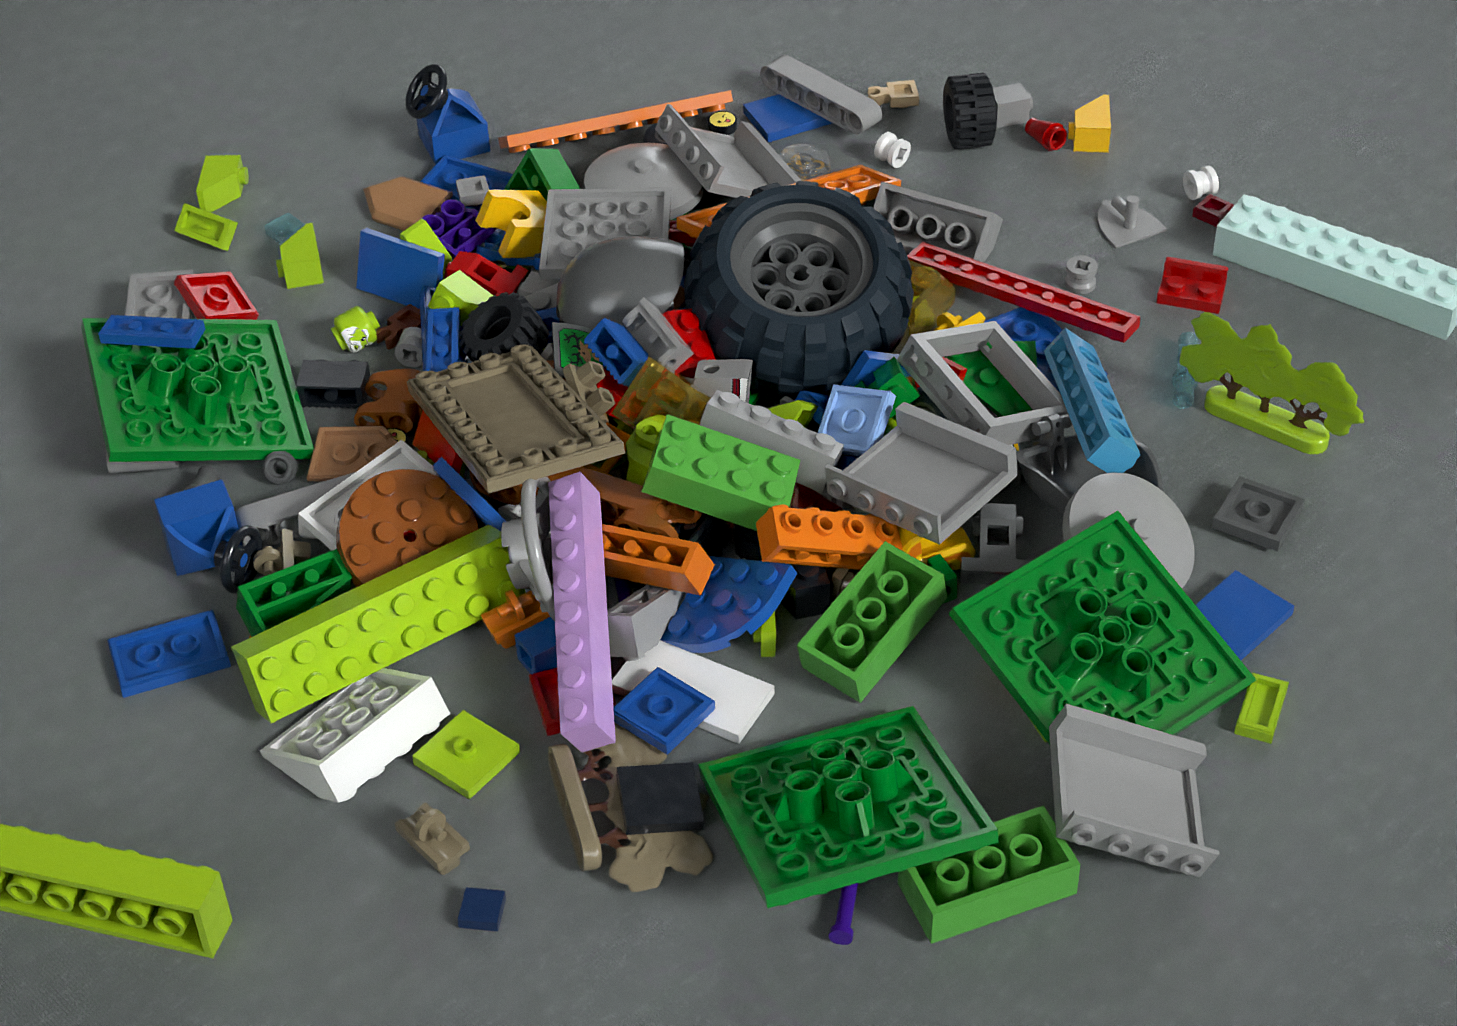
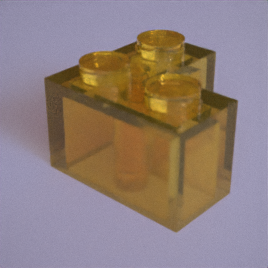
M648 357L612 414L634 431L640 421L655 415L666 416L668 414L699 425L705 407L711 397L669 366Z

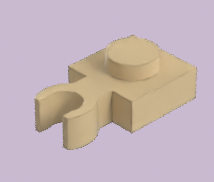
M915 80L886 82V87H868V97L877 102L879 106L884 103H889L891 108L919 106V94Z

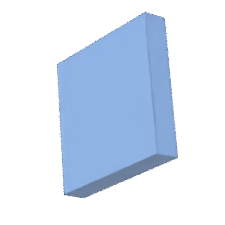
M833 384L817 433L828 434L835 441L844 444L842 454L860 457L883 438L896 395L891 391Z

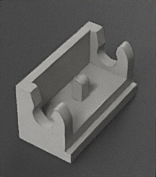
M643 297L639 301L640 303L624 317L622 322L661 369V373L667 378L691 357L694 352L658 308Z

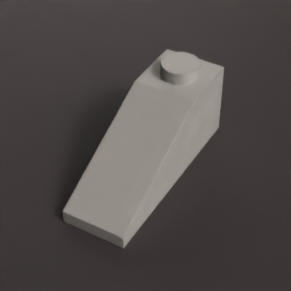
M647 584L607 610L610 656L623 657L625 661L642 659L646 652L658 645L685 592Z

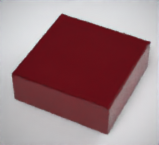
M1209 194L1193 208L1192 217L1217 228V225L1232 209L1234 204Z

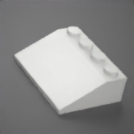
M383 668L335 692L261 749L260 753L265 759L317 797L340 803L353 797L357 792V788L368 779L379 776L385 770V766L394 758L409 752L413 746L412 744L419 738L435 731L440 725L439 722L447 717L450 712L432 677Z

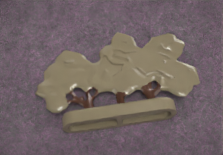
M615 723L616 742L595 748L601 750L597 756H592V750L583 752L589 757L587 764L582 770H577L568 745L558 744L548 747V762L552 781L576 859L582 872L595 870L601 866L602 851L600 844L604 843L615 848L617 855L609 868V877L617 880L619 883L627 884L632 892L657 888L663 878L666 867L671 866L678 872L698 875L703 871L704 866L710 865L713 861V854L704 837L692 831L626 835L616 778L617 767L661 764L667 758V754ZM604 756L611 758V763L605 769L593 770L599 767L598 763H595ZM608 773L612 778L604 779L600 775ZM590 778L602 781L608 787L609 797L604 802L588 804L581 781ZM699 792L703 812L709 796ZM601 810L606 813V816L614 822L615 828L604 835L598 836L591 815L593 811ZM629 839L631 843L629 845H620L617 840Z

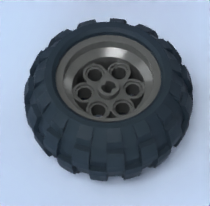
M797 181L796 185L787 186L772 183L753 189L750 197L739 196L736 199L734 198L718 210L710 227L705 225L689 253V263L684 280L685 309H692V313L698 317V327L701 331H706L716 360H753L750 391L757 393L762 388L777 392L778 399L787 396L793 400L803 390L830 396L833 384L841 385L864 350L893 353L900 344L908 326L913 303L912 270L902 242L897 243L891 224L872 207H862L860 198L840 188L830 190L818 187V182Z

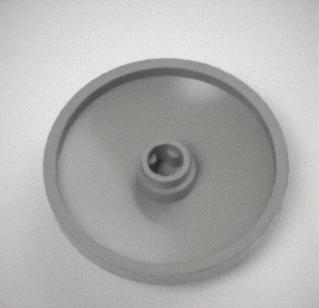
M661 143L628 144L607 151L591 163L584 177L585 189L671 187L670 220L676 219L692 210L701 200L705 190L667 144Z
M1105 473L1090 479L1072 495L1063 515L1064 542L1112 513L1119 511L1181 588L1185 586L1194 565L1193 538L1183 514L1162 490L1152 483L1131 474Z

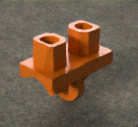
M512 590L505 592L506 603L481 615L485 626L497 645L501 644L505 649L515 645V634L550 617L547 612L541 611L540 602L536 600L531 590L516 597Z

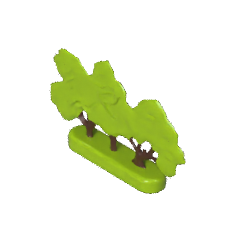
M1210 312L1201 313L1200 317L1191 320L1195 334L1201 340V344L1182 346L1179 363L1187 367L1189 374L1196 382L1205 383L1217 380L1223 384L1211 387L1205 395L1204 406L1210 414L1307 454H1320L1327 450L1330 439L1329 432L1341 437L1349 433L1352 424L1364 423V413L1356 406L1358 395L1353 387L1346 382L1345 375L1338 365L1333 362H1314L1308 365L1307 368L1299 371L1293 368L1290 364L1292 355L1285 345L1277 341L1278 335L1271 324L1251 327L1247 337L1240 338L1229 322ZM1227 372L1231 375V383L1225 379V373ZM1242 387H1247L1251 392L1259 396V398H1256L1239 390ZM1273 397L1285 399L1292 405L1295 413L1269 403L1270 399ZM1294 399L1300 402L1299 407L1295 406L1293 402ZM1314 402L1319 405V408L1312 414L1310 410H1306V413L1303 411L1304 406L1308 403ZM1322 412H1326L1327 417H1319V414ZM1311 419H1319L1323 425Z

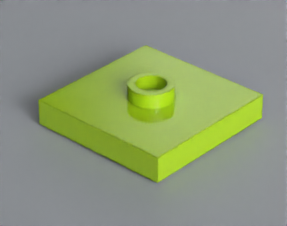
M462 710L413 754L412 758L414 765L470 800L520 753V748L517 742Z

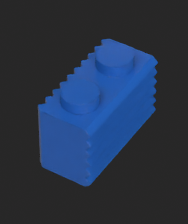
M604 318L584 339V344L588 345V348L592 350L595 357L599 358V362L603 363L604 367H607L606 371H609L610 375L614 376V380H617L619 385L643 392L661 372L655 361L624 325Z

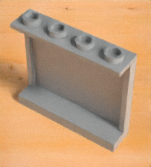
M671 104L666 105L655 127L657 133L707 192L734 198L739 196L749 197L753 189L764 185L778 183L781 186H787L797 181H802L750 123L741 121L734 136L690 127Z
M903 402L895 408L897 426L844 470L829 464L825 466L828 495L836 499L842 500L940 545L1018 476L1016 448Z
M1066 704L1049 726L1056 837L1115 855L1143 861L1151 865L1179 871L1187 875L1201 877L1219 856V850L1205 847L1195 770L1207 757L1205 744Z

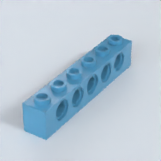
M1064 328L1044 350V354L1087 461L1106 473H1124L1133 467L1141 454L1094 346Z

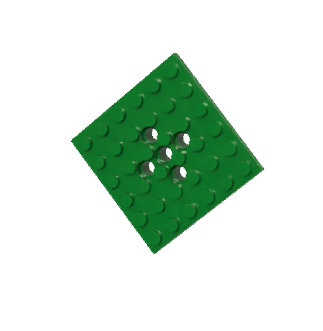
M82 318L81 330L109 462L265 460L270 453L279 450L290 453L295 459L312 458L314 447L277 320L198 319L204 321L206 330L193 349L101 343L98 333L108 318Z
M1119 511L1112 513L954 606L949 613V616L1049 745V726L1066 704L1177 735L1245 691L1248 686L1256 681V678Z
M914 706L698 764L700 777L767 909L787 905L796 900L817 894H825L831 890L856 883H864L883 875L902 872L911 867L932 861H940L946 857L967 851L979 850L982 847L999 843L997 827Z

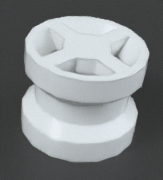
M885 132L875 145L874 155L881 161L887 160L888 164L894 168H899L907 161L911 145L904 139L898 140L896 135L891 132Z
M1211 166L1201 167L1197 172L1189 170L1183 175V187L1186 195L1191 200L1200 199L1203 194L1208 196L1209 194L1215 195L1218 192V177Z

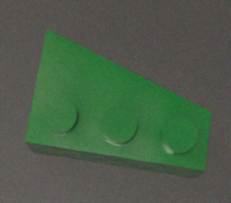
M529 148L503 190H536L547 201L548 190L580 189L558 149Z
M335 549L238 586L236 609L251 637L350 591L353 577L344 565L338 550Z

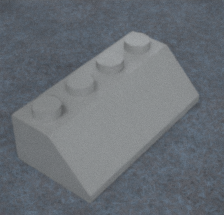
M881 182L873 207L891 224L897 243L902 242L906 253H910L921 242H925L983 263L994 249L1003 221L1001 217L990 211Z
M716 390L708 401L699 424L700 426L800 459L795 482L820 493L827 486L825 466L829 464L837 468L844 444L835 441L828 434L811 431L804 428L798 421L786 420L772 414L769 409L763 406L751 405L740 400L733 393L721 392L719 390Z

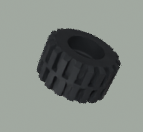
M986 73L947 77L943 91V113L947 136L954 149L991 146L994 141L997 127L996 102L992 84Z
M507 292L501 293L497 297L496 295L489 297L487 301H482L478 304V307L468 314L469 318L463 322L461 326L463 330L459 332L460 347L472 362L478 361L484 354L496 353L500 355L511 352L512 347L522 344L532 346L541 355L543 348L548 345L547 337L549 336V330L546 328L547 325L527 299L519 296L518 293H511L509 295Z

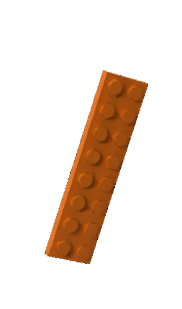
M731 90L498 137L500 149L508 148L509 153L528 150L531 148L530 143L536 142L537 147L559 144V137H564L565 142L587 138L586 132L592 131L593 136L615 132L614 126L619 125L620 130L643 126L642 120L646 119L648 124H655L658 122L667 104H671L679 115L684 118L698 115L697 109L700 108L702 113L726 109L725 103L733 102Z
M857 165L805 180L818 182V187L835 190L836 188L843 189L860 198L861 206L865 205L866 201L877 198L881 182L901 187L900 179L863 165ZM727 203L677 217V229L689 234L691 238L697 239L705 225L710 227L718 210Z

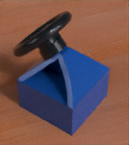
M431 64L421 69L409 85L405 106L408 114L416 118L418 135L434 164L436 165L444 155L464 159L491 152L487 121L470 93L461 89H446L447 74L440 65ZM432 73L438 75V85L431 82ZM422 82V87L419 90V94L415 98L416 91Z
M222 479L154 499L166 547L177 576L218 567L220 568L221 583L224 589L231 594H237L238 586L253 581L257 573L253 565V557L258 551L262 550V538L259 531L251 525L238 528L234 506ZM249 536V542L246 546H243L242 539ZM251 556L250 562H249V565H248V568H247V570H246V572H245V568H246V566H247V564H248L249 557ZM231 571L235 572L234 583L231 578Z

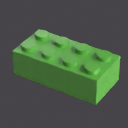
M667 414L656 439L641 492L757 531L756 522L770 507L780 504L790 507L800 459Z
M885 541L797 644L802 668L861 703L947 599L944 574Z
M1044 805L993 822L998 829L999 843L898 872L897 883L931 944L1077 894L1081 864L1066 840L1056 837V824Z

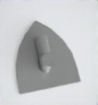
M1135 195L1128 196L1127 202L1120 196L1115 197L1112 201L1103 200L1099 208L1098 225L1100 231L1114 248L1167 231V228L1154 216L1138 208L1139 198Z

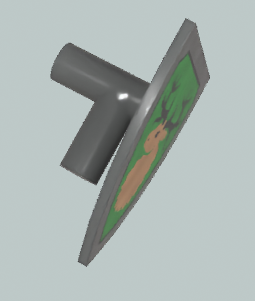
M552 322L554 370L562 378H565L562 369L568 364L580 367L589 361H593L603 366V363L599 362V358L595 357V354L588 348V345L584 344V339L593 329L580 325Z

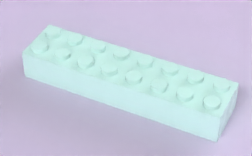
M1245 194L1217 225L1213 249L1214 256L1447 340L1457 325V268L1438 263L1433 259L1421 257L1402 248L1384 244L1371 237H1364L1347 231L1342 227L1330 225L1314 217L1305 216L1288 210L1285 207L1276 206L1257 197Z

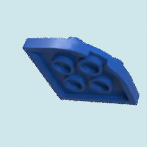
M710 556L715 565L701 596L691 593L686 594L685 599L669 622L660 640L691 653L714 652L731 646L729 640L740 637L746 630L752 634L774 613L798 574L792 565Z

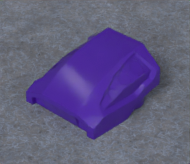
M453 199L443 202L439 213L425 215L421 218L429 224L451 255L452 260L459 251L472 252L477 248V245L483 244L497 229L480 227L475 221L479 212L475 209L465 208L462 202Z

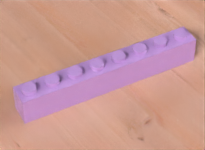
M577 472L548 482L560 734L578 750L585 752L615 743L616 739L600 492L581 472Z

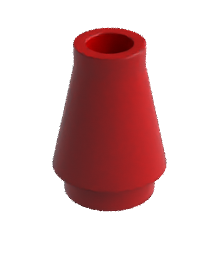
M1031 118L1025 125V132L1031 135L1048 151L1059 150L1067 140V132L1060 123Z

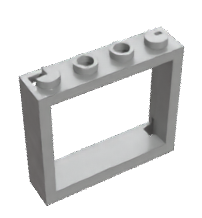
M996 321L911 334L897 359L948 420L976 432L981 430V434L1008 445L1039 439L1040 436L1034 435L1032 425L1035 422L1041 421L1044 416L1068 414L1059 391ZM987 342H989V343L991 344V346H992L991 350H990V348L986 345ZM981 350L1033 410L994 418L942 357Z

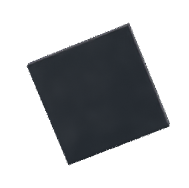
M693 762L617 767L616 778L626 835L703 830L704 817Z

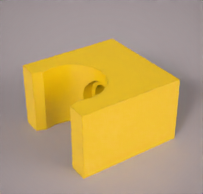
M488 190L475 221L482 228H498L506 231L498 250L503 258L534 257L535 254L541 253L547 201L536 190Z

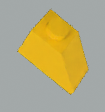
M1102 95L1075 110L1074 122H1068V140H1073V151L1109 152L1111 134L1109 95Z

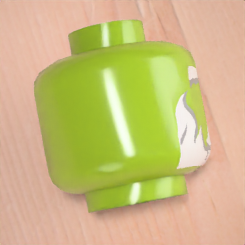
M355 306L334 318V327L330 329L342 351L348 349L349 352L356 353L376 342L377 335L375 330L380 328V325L372 311L366 313L360 306Z

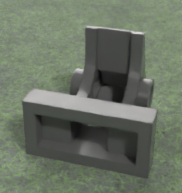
M986 503L980 509V515H973L972 535L978 536L979 558L962 557L960 583L991 584L1033 561L1016 559V537H1022L1023 516H1016V504ZM987 541H1006L1008 546L987 545Z

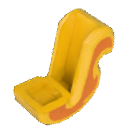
M898 526L903 552L926 565L927 559L941 554L952 570L961 569L962 557L975 556L976 550L962 527H959L939 545Z

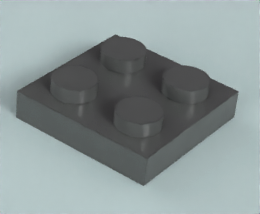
M1239 476L1214 516L1212 528L1278 552L1302 512L1305 499Z

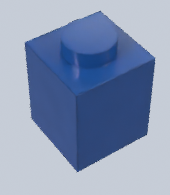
M551 617L515 634L518 660L530 674L557 668L555 621Z

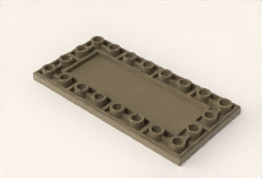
M522 344L512 347L511 352L500 355L496 353L484 354L478 361L471 363L455 362L447 367L448 369L438 372L423 371L415 376L416 378L407 381L409 393L488 494L523 484L527 479L537 480L625 454L623 441L532 346Z

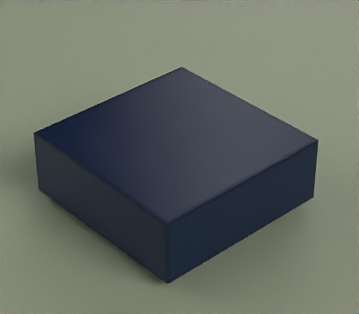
M466 887L457 919L459 928L498 932L506 902L505 891Z

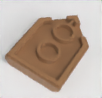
M404 176L363 188L372 220L405 231L425 215L439 213L442 203L450 200L453 196V193Z
M384 426L319 427L307 474V481H327L357 472L398 441L392 437L391 433Z

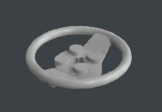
M548 477L537 480L527 479L522 484L521 517L502 523V548L508 546L511 564H507L506 568L514 587L517 590L530 589L536 600L540 602L541 611L547 612L555 621L554 591L551 586L553 584V569L550 563L552 548L551 538H547L551 529L548 482H551Z

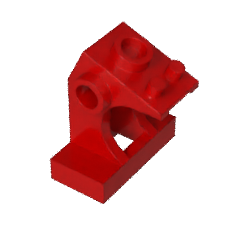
M459 251L453 261L447 264L444 276L446 279L460 270L493 296L496 295L497 297L505 292L509 295L517 293L519 284L524 282L529 270L517 265L512 273L477 253Z

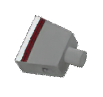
M701 360L698 362L694 378L676 376L673 396L692 398L691 415L700 420L708 401L716 390L733 393L740 400L749 403L753 360Z

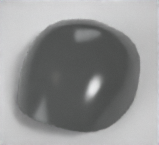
M624 236L604 240L587 247L574 256L558 281L556 315L559 318V323L580 325L594 329L602 319L606 318L607 320L614 321V323L617 322L624 325L622 322L624 317L640 303L639 301L643 297L656 306L663 314L671 305L681 284L684 270L683 245L680 242L663 238Z
M1052 414L1044 416L1041 421L1035 422L1032 425V431L1034 435L1040 436V442L1037 445L1018 450L1016 456L1021 472L1035 495L1053 511L1063 516L1072 495L1087 481L1106 472L1087 461L1077 434L1064 437V429L1072 425L1069 415L1060 416ZM1134 440L1141 455L1133 467L1124 473L1140 477L1163 491L1160 470L1152 451L1143 443Z

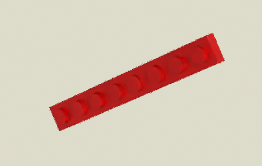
M921 242L907 255L911 269L917 270L920 273L937 277L948 283L957 284L974 292L994 297L1002 302L1014 304L1028 311L1051 317L1056 321L1068 323L1085 331L1108 337L1114 341L1125 343L1140 327V316L925 242Z

